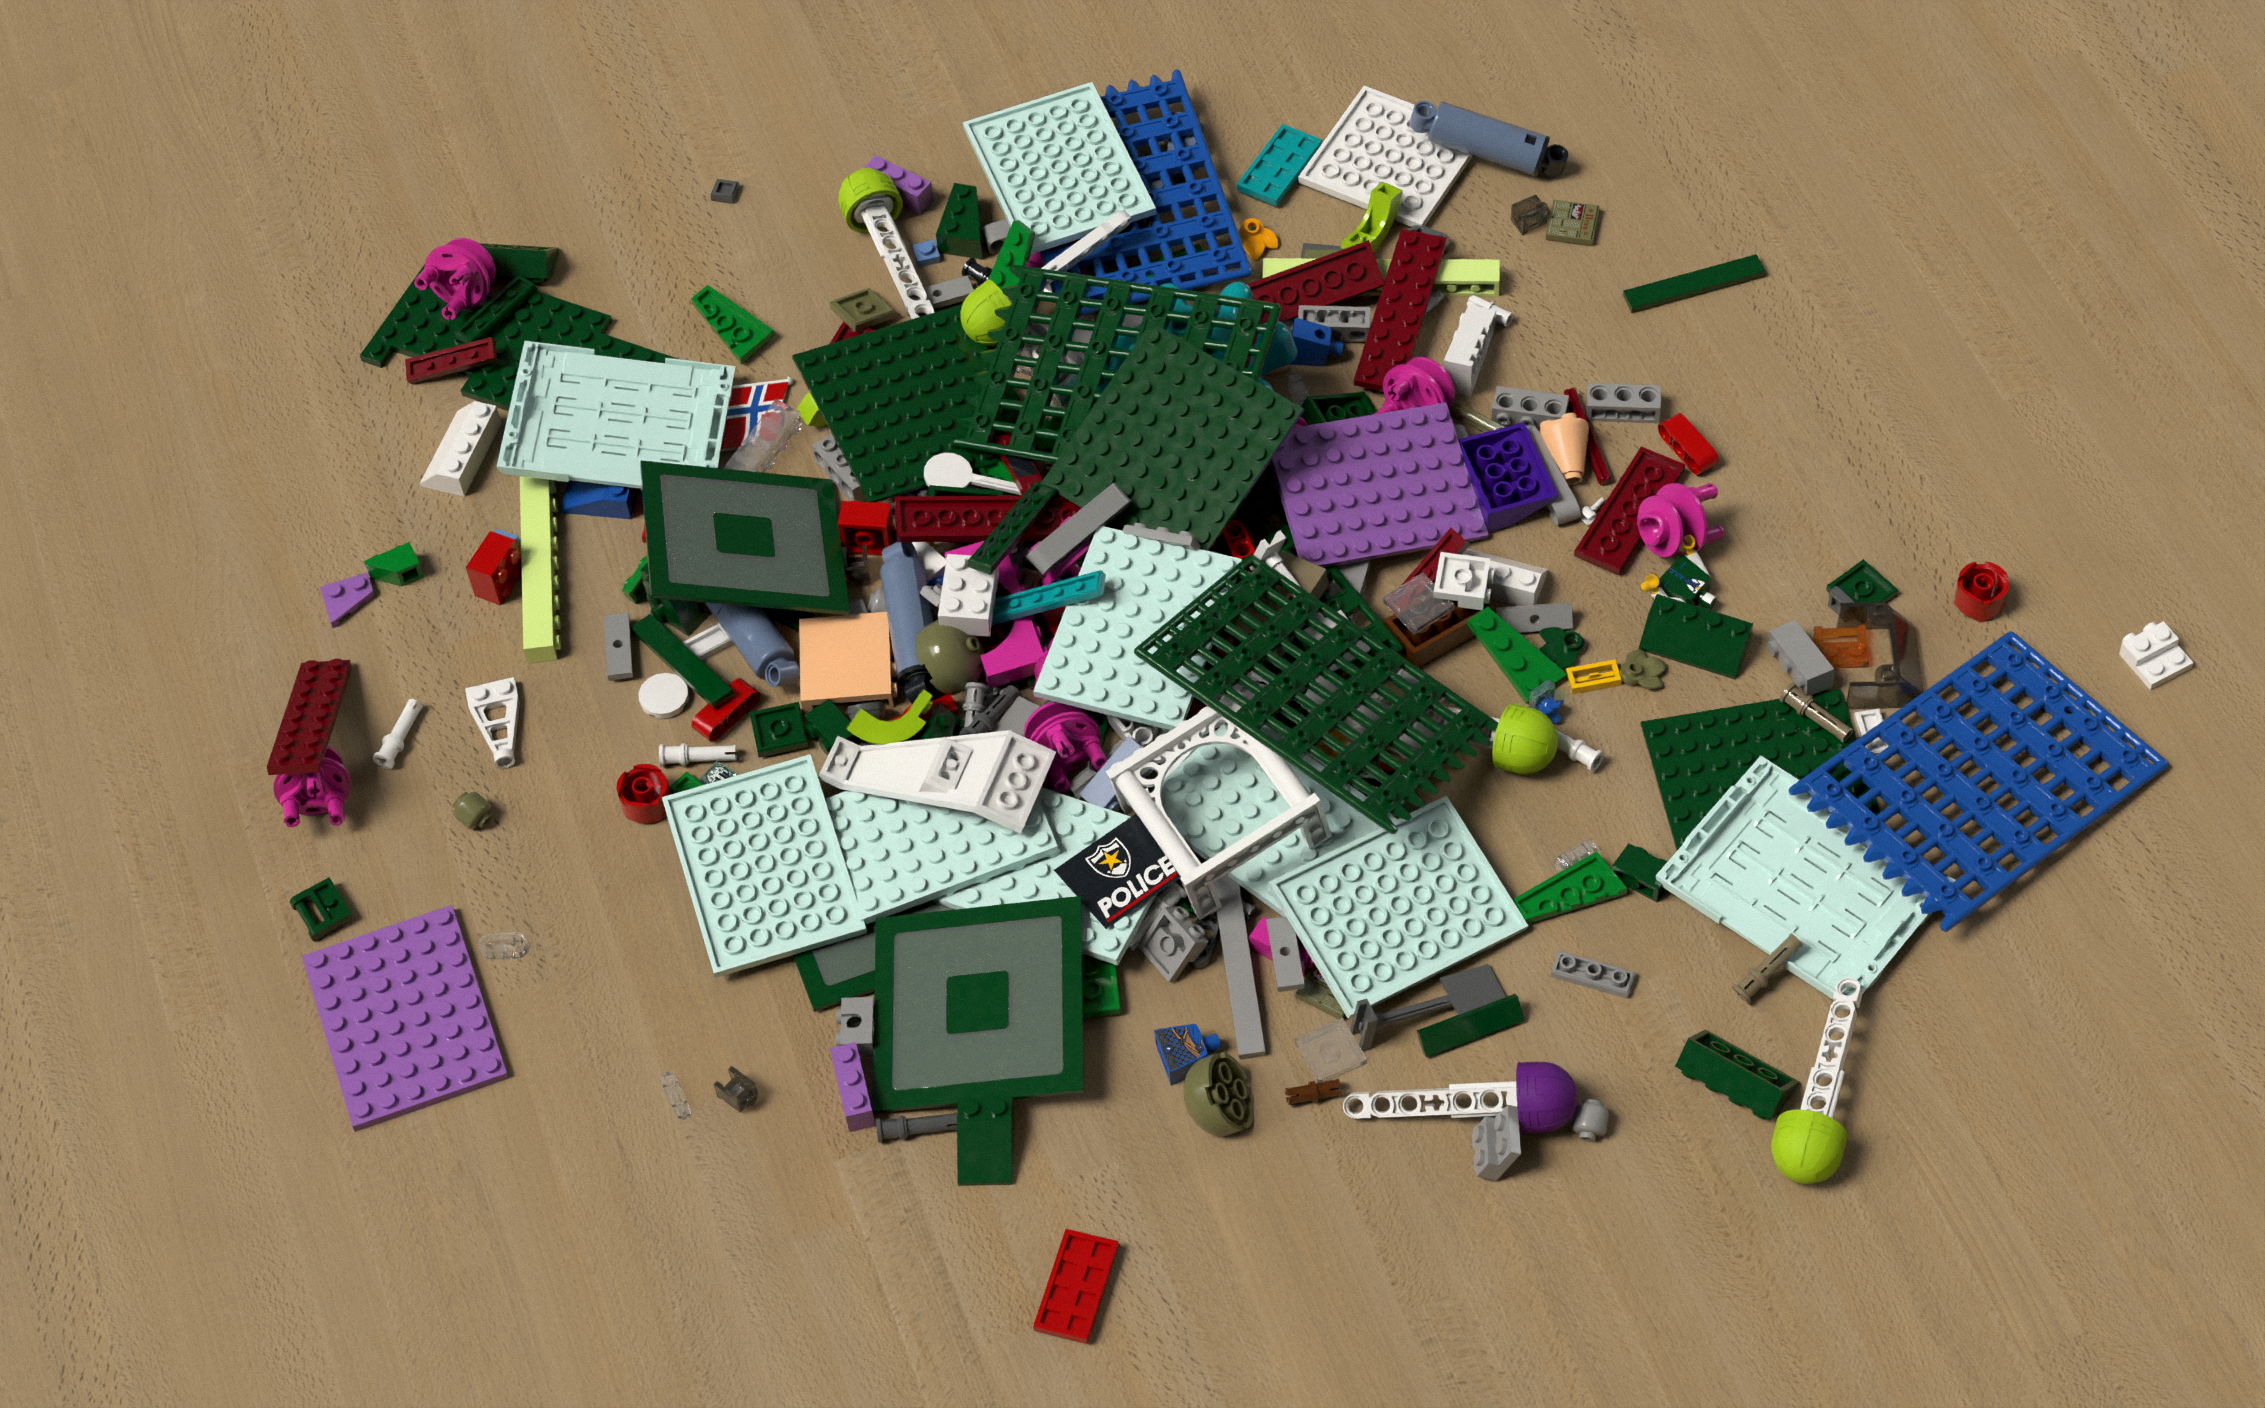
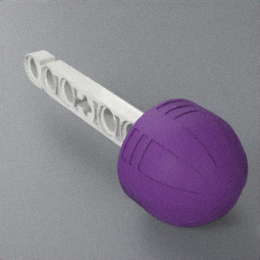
M1518 1062L1516 1081L1449 1084V1088L1378 1091L1371 1095V1091L1354 1092L1346 1097L1343 1102V1109L1347 1116L1355 1119L1371 1118L1372 1115L1379 1118L1451 1115V1118L1497 1116L1506 1107L1503 1106L1504 1095L1502 1091H1507V1105L1516 1106L1518 1110L1521 1134L1545 1133L1561 1128L1570 1120L1577 1107L1578 1093L1572 1077L1562 1067L1550 1062ZM1494 1092L1497 1094L1499 1103L1493 1107L1486 1105L1484 1102V1095L1486 1093ZM1459 1094H1468L1472 1099V1104L1467 1108L1460 1107L1456 1101ZM1421 1095H1425L1424 1101L1433 1100L1434 1096L1438 1095L1440 1100H1444V1103L1440 1105L1439 1109L1435 1108V1104H1426V1110H1422L1423 1100ZM1405 1096H1413L1417 1100V1107L1414 1110L1404 1108L1402 1100ZM1379 1097L1387 1098L1390 1101V1109L1387 1111L1378 1110L1375 1105L1376 1099ZM1353 1098L1360 1099L1363 1103V1110L1358 1113L1351 1111L1348 1106L1349 1100Z

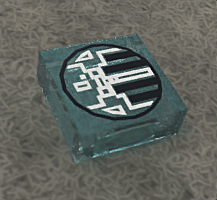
M1550 679L1530 691V708L1539 710L1538 705L1544 699H1550L1551 696L1554 698L1555 684Z
M716 761L700 777V781L706 785L736 776V773Z

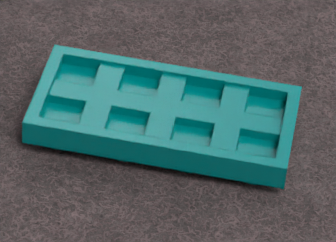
M1282 124L1236 184L1237 191L1277 207L1321 146L1322 139Z

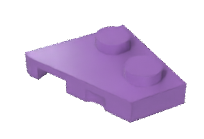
M368 572L320 587L332 628L337 627L339 620L347 613L352 615L362 604L369 602L375 597Z

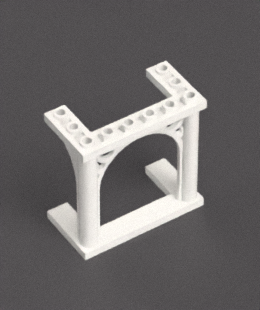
M1226 696L1219 700L1234 712L1241 708ZM1209 706L1201 709L1197 715L1189 720L1180 722L1176 728L1168 733L1159 735L1144 748L1137 749L1125 760L1116 762L1106 771L1124 813L1127 815L1132 811L1136 812L1181 876L1180 879L1199 920L1222 907L1213 885L1215 881L1300 828L1304 842L1310 850L1332 837L1320 799L1315 793L1310 795L1288 763ZM1224 724L1227 732L1223 736H1216L1215 729ZM1204 745H1231L1244 750L1256 760L1290 809L1201 864L1163 809L1161 801L1162 784L1168 770L1185 753ZM1150 769L1158 772V776L1154 779H1144L1141 777L1142 774ZM1155 786L1154 791L1149 793L1148 787Z

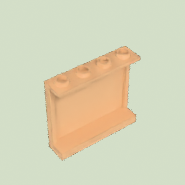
M887 612L799 619L800 695L804 715L814 709V705H820L827 699H830L832 703L888 699L890 708H894V697H898L897 682H893V677H897L895 662H892L894 654Z

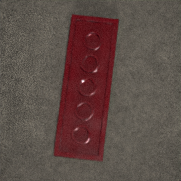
M1368 240L1246 285L1250 287L1255 300L1281 305L1282 310L1278 321L1283 323L1298 317L1299 305L1330 306L1383 287L1385 283ZM1266 312L1262 324L1267 323L1270 312Z
M1641 446L1576 547L1574 556L1619 575L1642 539L1637 526L1638 510L1641 503L1646 498L1656 495L1663 486L1677 483L1685 471V464Z

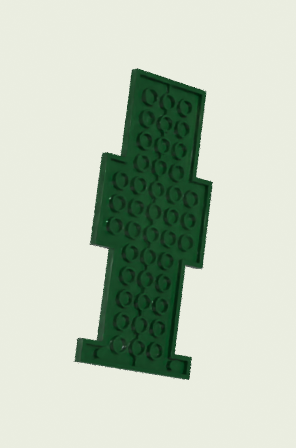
M424 266L419 271L417 276L424 270ZM414 278L360 354L361 361L382 368L393 351L409 357H416L465 344L456 338L454 332L493 297L487 295L481 304L461 310L455 319L447 320L442 315V309L448 303L439 298L430 286L425 290L418 289L414 284ZM536 291L485 337H493L496 340L498 362L456 373L469 377L461 388L462 396L495 405L497 408L509 412L524 341L595 349V355L657 363H665L666 358H678L606 335L605 332L612 323L610 315Z

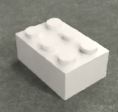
M947 554L938 611L939 625L958 628L968 635L990 636L999 578L998 567L989 575L968 567V560L971 555Z

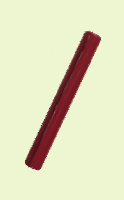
M1573 387L1566 389L1564 395L1569 396L1568 409L1570 413H1575L1577 418L1584 419L1588 423L1589 432L1586 454L1597 481L1602 486L1611 482V474L1577 390Z

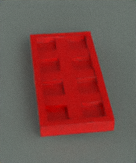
M1065 1229L1033 1325L1034 1331L1088 1344L1119 1248V1241Z

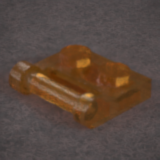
M1857 625V627L1822 629V626L1813 627L1814 644L1834 669L1869 667L1870 661L1865 625ZM1857 637V641L1823 642V638Z

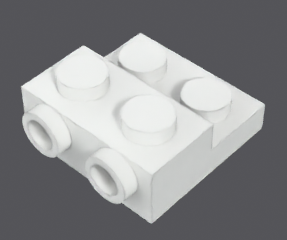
M1441 552L1433 598L1458 601V607L1483 610L1484 603L1489 604L1491 589H1487V584H1493L1495 569H1490L1491 558Z
M2164 621L2159 624L2151 622L2144 627L2142 633L2138 635L2130 633L2122 640L2119 655L2150 690L2192 669L2193 666L2192 660L2178 646L2179 638Z

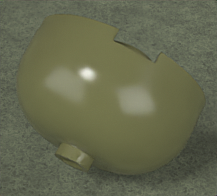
M938 620L928 624L923 630L918 632L916 652L920 665L925 664L932 676L930 682L939 691L947 695H957L966 690V683H977L984 673L980 655L985 654V650L979 636L968 635L955 627L939 625Z
M1228 1053L1212 1054L1195 1062L1187 1072L1183 1086L1184 1101L1191 1118L1202 1130L1216 1136H1227L1249 1128L1254 1119V1096L1247 1097V1088L1243 1080L1248 1077L1237 1060ZM1243 1099H1245V1102H1246V1112H1245V1114H1244V1111H1243V1107H1242L1241 1103L1239 1102V1101H1241V1100H1243Z

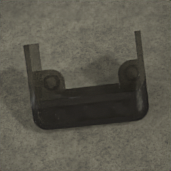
M1884 602L1840 603L1836 626L1837 631L1888 629L1892 664L1881 665L1876 669L1875 682H1850L1846 702L1847 710L1902 708L1922 694L1923 684L1916 632L1913 623Z

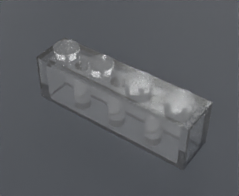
M775 399L725 465L724 469L763 473L767 469L770 470L775 464L776 456L779 452L786 450L791 436L797 435L802 426L800 422L801 412Z

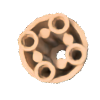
M1567 413L1562 415L1561 419L1547 420L1540 423V435L1568 485L1582 482L1589 432L1587 421L1577 418L1575 413Z

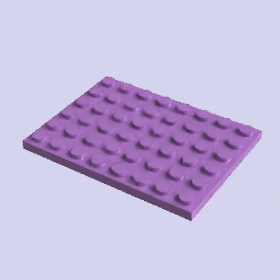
M1446 402L1295 427L1291 430L1270 461V465L1298 557L1326 568L1433 549L1450 527L1467 542L1483 540L1488 537L1489 534L1462 457L1463 453Z
M452 905L302 956L351 1124L355 1132L509 1078Z

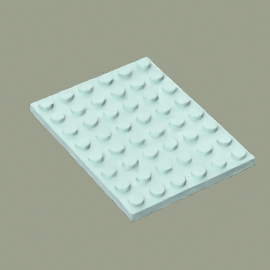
M1093 82L963 122V129L1009 226L1011 227L1014 220H1020L1035 232L1031 254L1081 239L1123 209L1130 215L1132 222L1156 215V207Z
M1100 526L1095 531L1078 576L1102 570L1106 574L1103 596L1066 606L1034 688V697L1173 730L1180 722L1186 720L1194 696L1134 654V649L1241 562L1242 559L1197 548L1194 551L1181 546L1124 534L1121 530ZM1224 588L1219 593L1224 595L1228 590ZM1209 600L1205 605L1210 607L1214 602ZM1196 611L1191 616L1195 619L1200 613ZM1181 623L1176 628L1182 630L1186 625ZM1167 635L1162 640L1167 642L1172 637ZM1210 642L1205 648L1211 651L1213 644ZM1153 646L1148 652L1153 654L1158 649ZM1197 654L1191 658L1195 663L1205 668L1206 660ZM1183 666L1176 670L1193 683L1199 679V677Z
M1224 724L1215 731L1216 736L1225 735L1227 731ZM1267 725L1262 727L1263 731L1277 742L1283 738ZM1210 744L1198 747L1164 779L1161 789V801L1165 813L1178 832L1186 835L1185 840L1189 847L1205 860H1209L1290 809L1256 760L1244 750L1226 744ZM1309 755L1302 758L1320 772L1325 768ZM1287 762L1310 795L1315 793L1320 799L1332 837L1310 850L1305 844L1299 828L1226 874L1283 917H1286L1267 886L1269 881L1381 828L1289 762ZM1351 785L1345 788L1364 802L1367 799L1365 795ZM1393 815L1389 816L1392 822L1397 820Z
M849 790L825 799L858 901L856 908L861 921H864L865 925L876 921V918L893 915L1059 852L1038 796L1021 834L969 811Z
M811 754L662 797L715 978L867 933L865 923L861 921L856 908L858 901Z
M1041 787L1037 796L1059 852L935 898L933 902L953 909H964L1074 897L1076 895L1057 875L1054 869L1129 819L1130 816ZM1180 833L1181 836L1183 837V839L1185 840V839H1186V835ZM1156 895L1107 929L1082 903L1083 954L1118 966Z
M1447 796L1410 813L1412 816L1410 821L1403 818L1393 821L1394 825L1398 828L1396 834H1390L1383 828L1376 829L1269 881L1267 885L1348 1019L1354 1016L1357 1001L1367 998L1371 1007L1528 928L1527 922Z

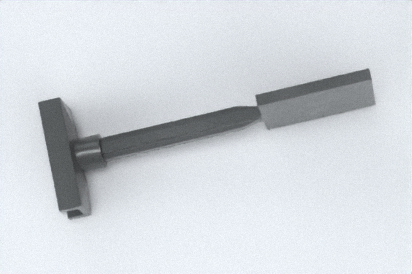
M1489 964L1440 977V982L1447 994L1445 996L1383 1014L1374 1013L1367 998L1359 1000L1356 1004L1350 1032L1352 1035L1360 1033L1361 1039L1358 1048L1362 1052L1371 1048L1375 1030L1382 1029L1385 1025L1451 1006L1454 1007L1457 1015L1506 996Z

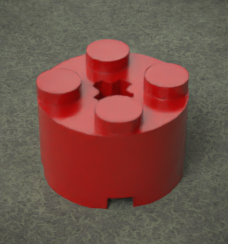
M1972 562L1966 565L1959 573L1954 604L1966 616L1974 618L1978 622H1986L1988 619L2000 614L2005 607L2009 589L2008 576L2000 566L1992 562H1985V564Z
M655 765L633 766L634 769L629 772H623L617 781L616 790L623 813L627 819L637 823H659L666 814L662 797L671 795L667 778Z

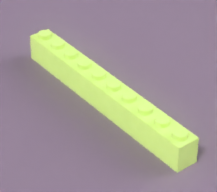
M1263 258V278L1315 259ZM1376 259L1382 278L1385 281L1391 259ZM1442 259L1433 289H1438L1437 293L1441 291L1444 296L1475 295L1499 297L1500 260ZM1383 287L1358 296H1380Z
M520 476L523 650L528 663L557 660V650H561L560 635H557V630L561 629L559 615H556V610H560L559 596L556 595V590L560 589L558 575L555 576V571L559 570L558 557L555 556V551H558L559 548L557 536L554 537V532H558L557 518L553 514L557 512L556 498H553V494L557 493V486L555 480Z

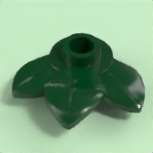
M1550 627L1539 631L1541 638L1546 643L1539 651L1552 662H1556V665L1561 669L1572 666L1575 663L1576 655L1584 649V640L1575 631L1565 632L1559 627Z

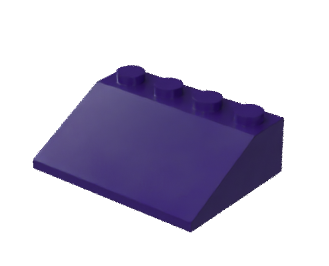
M1525 422L1458 439L1463 453L1462 457L1488 532L1511 526L1558 499L1557 491Z

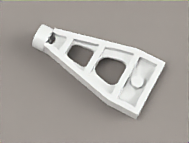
M512 677L465 688L470 713L494 756L495 766L501 769L513 766L515 764L514 749L520 705L515 678ZM501 706L507 707L505 718L488 721L484 714V711ZM507 728V738L493 740L491 731Z

